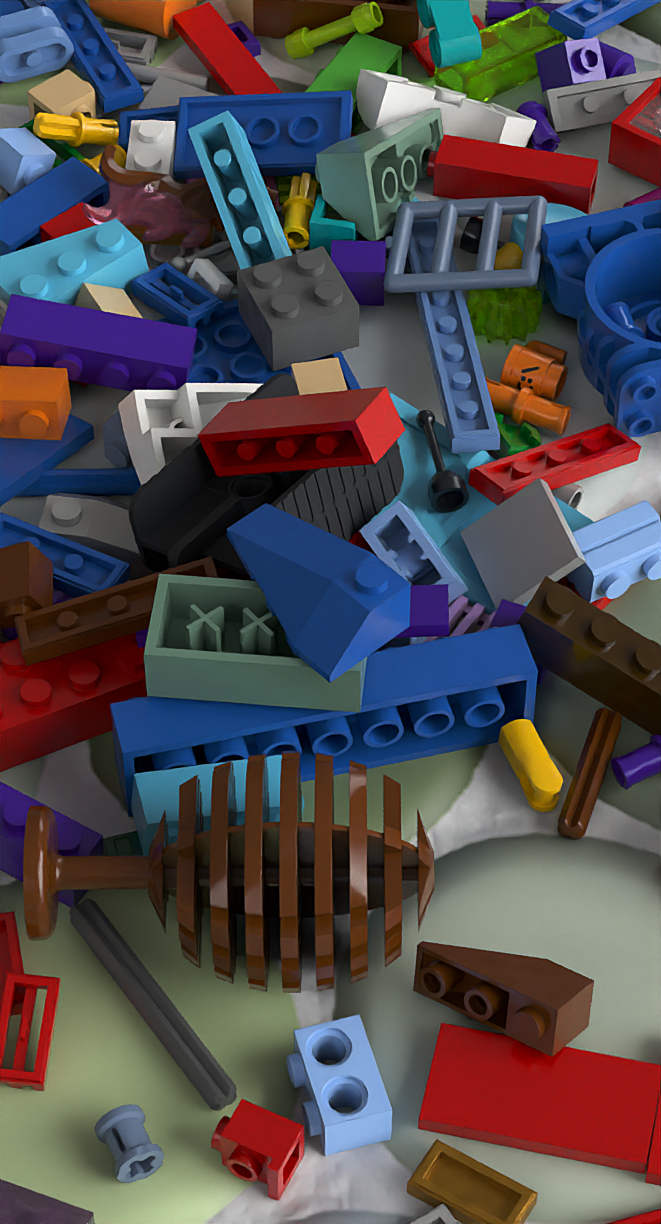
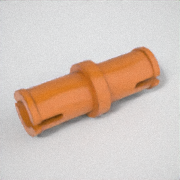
M485 377L494 411L510 416L511 422L519 425L527 422L553 431L560 436L565 432L570 420L572 407L535 396L533 389L523 387L521 390Z

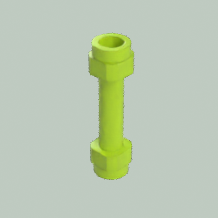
M373 1L363 3L354 7L349 16L311 31L307 27H303L287 35L284 41L286 50L294 60L313 55L317 46L355 31L363 35L382 26V12L377 3Z

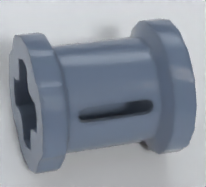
M133 1104L112 1109L103 1115L94 1127L98 1140L108 1145L116 1162L114 1173L116 1178L122 1183H132L149 1177L162 1166L164 1158L161 1147L157 1144H152L143 1126L145 1115L138 1105Z

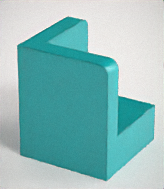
M318 194L309 222L310 250L323 246L331 258V240L362 241V234L355 229L353 222L327 219V202L323 199L322 195Z

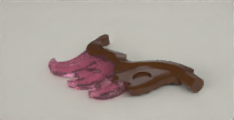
M110 144L105 146L100 159L99 170L101 176L109 184L110 196L108 203L100 208L92 207L87 203L83 205L82 210L92 223L98 225L118 219L125 227L129 225L146 226L150 230L143 233L142 239L144 241H159L170 237L172 234L185 233L187 237L182 239V248H194L201 245L206 240L210 223L216 227V231L222 232L225 230L206 177L187 184H180L174 181L168 174L128 170L115 163V146ZM266 186L274 205L279 191Z

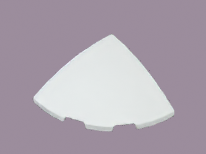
M185 383L178 390H133L118 404L130 456L141 485L149 481L153 475L161 471L172 459L179 456L184 449L192 445L198 439V433L228 402L244 401L263 384Z

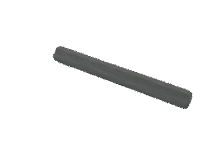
M84 899L80 904L74 905L69 911L71 924L212 1110L221 1111L227 1105L232 1104L237 1098L236 1085L97 903L91 899Z

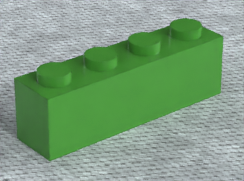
M357 31L346 45L339 47L335 58L325 69L319 70L314 82L305 92L351 90L353 96L351 133L357 134L364 125L358 112L356 99L360 69L401 76L402 47L367 34L361 35Z

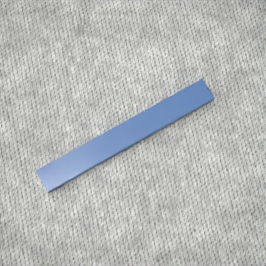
M439 218L413 220L406 258L410 274L430 273ZM452 250L449 272H458ZM463 290L414 292L452 454L480 450H500V433Z

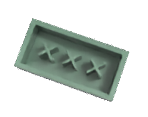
M159 574L144 650L147 696L360 713L367 657L329 683L293 653L286 641L285 630L277 616H272L266 606L265 595L257 581Z

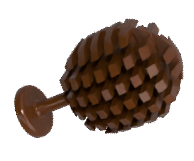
M282 751L280 821L270 822L266 753L248 756L246 771L245 824L237 825L234 765L231 760L214 767L211 790V830L204 832L202 792H200V780L198 775L179 786L177 841L169 845L168 824L166 825V812L164 811L149 847V855H60L57 822L53 811L47 806H30L26 819L23 853V898L27 935L31 941H43L52 936L57 922L59 891L148 889L149 898L165 934L169 894L176 898L181 951L183 956L198 968H201L202 915H204V908L211 909V941L213 943L212 955L215 976L232 984L234 983V974L236 972L237 914L246 915L245 940L247 977L250 989L267 991L270 955V917L280 918L283 993H301L303 918L315 917L317 991L333 989L335 985V916L350 914L351 983L368 977V911L384 907L385 967L400 957L402 953V900L416 893L419 933L435 887L434 850L418 808L417 847L401 840V784L383 774V833L367 829V766L350 760L349 826L334 824L333 755L316 752L314 822H302L299 751Z

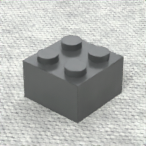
M323 246L237 271L239 313L272 371L290 367L294 363L307 362L359 346L360 306Z

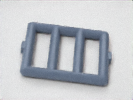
M535 195L401 203L397 208L393 234L386 237L385 256L388 258L383 282L385 290L389 293L534 286L538 281L542 252L540 245L541 227L545 225L547 200L543 196ZM528 214L521 269L494 270L502 215ZM484 216L475 271L449 272L457 218ZM439 218L430 273L404 274L413 220Z

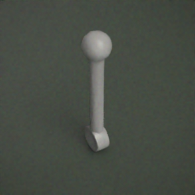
M226 239L185 258L174 257L169 265L183 273L187 266L193 264L195 258L205 259L232 246L229 239Z

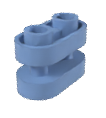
M37 6L0 17V81L13 83L52 72L64 67L71 60L74 46L50 8Z

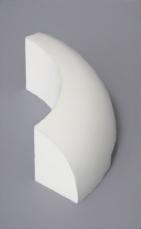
M360 69L356 89L357 107L364 124L371 130L431 108H440L443 134L525 148L535 128L536 120L494 103L489 105L477 100L466 98L467 94L433 85L431 88L408 81L409 79L405 77Z

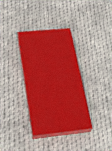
M441 1023L418 1118V1129L645 1174L661 1085V1065L570 1047H563L551 1057L507 1035Z

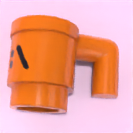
M537 340L529 341L525 346L515 344L504 363L500 383L521 390L523 387L533 389L535 396L556 402L564 388L568 375V367L564 366L568 352Z

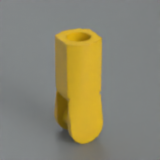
M517 719L501 727L498 742L516 777L519 778L528 804L540 812L554 810L558 804V792L563 783L562 775L549 758V754L531 720Z

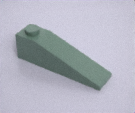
M431 108L342 140L316 154L315 174L317 181L321 184L323 199L344 219L353 222L355 229L368 241H377L393 231L398 206L402 201L412 202L414 197H416L414 187L419 179H428L427 167L431 151L439 150L444 136L440 108Z

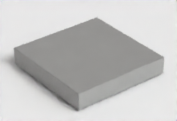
M540 478L534 480L460 532L496 610L502 599L523 605L533 597L545 576L557 582L586 562L547 482Z

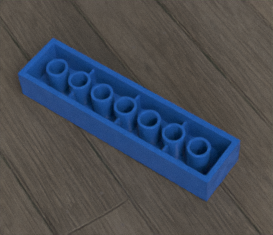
M520 624L500 628L491 627L480 632L454 637H440L433 641L403 647H389L382 651L373 652L367 656L360 713L155 696L133 697L126 701L110 704L115 764L128 817L133 816L131 799L135 773L248 759L250 755L266 753L267 756L282 755V751H299L301 782L315 780L316 752L333 755L335 776L349 773L350 760L366 765L367 769L498 743L502 726L517 719L531 720L532 724L534 720L538 670Z

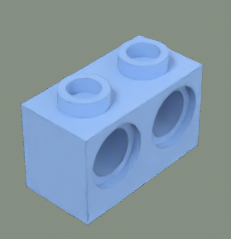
M360 1015L294 1030V1053L286 1055L287 1068L294 1089L299 1087L304 1089L307 1102H303L301 1107L306 1130L310 1137L319 1135L325 1156L390 1140L392 1133V1108ZM331 1059L338 1061L339 1063L333 1065H324L319 1062ZM339 1107H350L355 1109V1111L351 1113H339L335 1111V1109Z

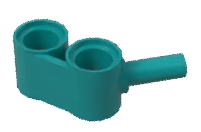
M416 0L419 18L424 28L435 27L434 30L429 32V49L432 60L437 68L453 66L481 58V38L471 15L469 0Z

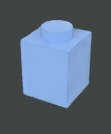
M26 127L0 129V186L8 193L15 194L18 190L23 189L52 169L56 153Z

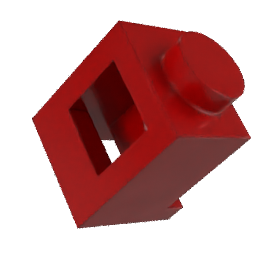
M241 1099L231 1118L223 1116L219 1121L212 1136L211 1148L221 1152L222 1165L226 1166L232 1174L244 1181L254 1182L258 1180L267 1184L268 1197L279 1201L305 1155L304 1126Z

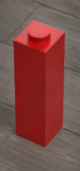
M444 134L439 150L431 151L427 176L434 178L433 196L450 199H476L540 195L547 200V203L567 205L590 215L596 194L599 160Z

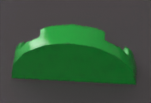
M494 413L500 433V450H495V452L501 459L540 446V435L531 425L523 422L520 429L503 423V414Z

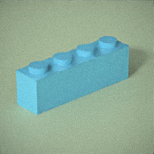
M228 110L189 128V135L240 270L291 256L292 253L243 128Z

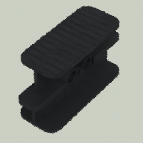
M280 373L270 377L265 384L257 388L244 401L300 394L295 379L290 375ZM198 438L192 445L184 449L179 456H176L168 465H165L161 471L153 475L149 481L141 485L131 498L129 520L142 562L146 568L155 572H161L169 567L171 569L212 556L215 569L221 566L247 576L251 581H256L250 578L227 537V528L265 503L343 540L349 541L375 515H378L385 506H388L401 490L404 468L398 442L396 440L379 461L372 465L217 477Z

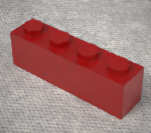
M385 386L228 402L197 436L217 477L376 464L401 436L405 428Z

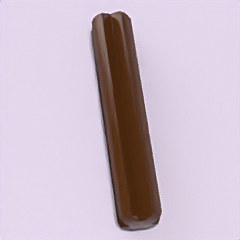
M602 707L595 712L558 818L557 830L562 836H570L575 840L585 836L622 727L621 721L623 718L617 711H610L606 707Z

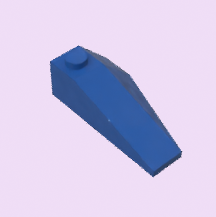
M267 503L227 528V537L250 578L257 581L265 595L266 606L272 616H277L285 630L286 641L293 653L329 683L410 627L411 584L373 553Z

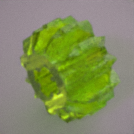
M535 285L520 288L469 290L466 305L474 335H485L488 344L497 339L503 340L506 346H508L513 338L525 342L527 335L537 332V327L540 324L543 307L541 292L537 291Z

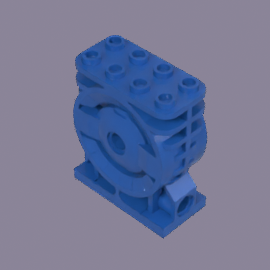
M661 199L542 225L540 241L542 252L537 281V294L542 304L552 302L558 313L577 319V338L581 368L592 386L604 396V406L607 412L614 417L615 427L628 437H643L647 434L660 432ZM614 302L627 304L635 326L642 329L645 339L618 326L605 314L603 309Z

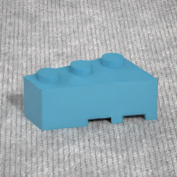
M114 219L0 256V298L7 306L11 294L74 305L83 283L123 289L129 295L132 293L130 281L149 271L142 243L118 219Z

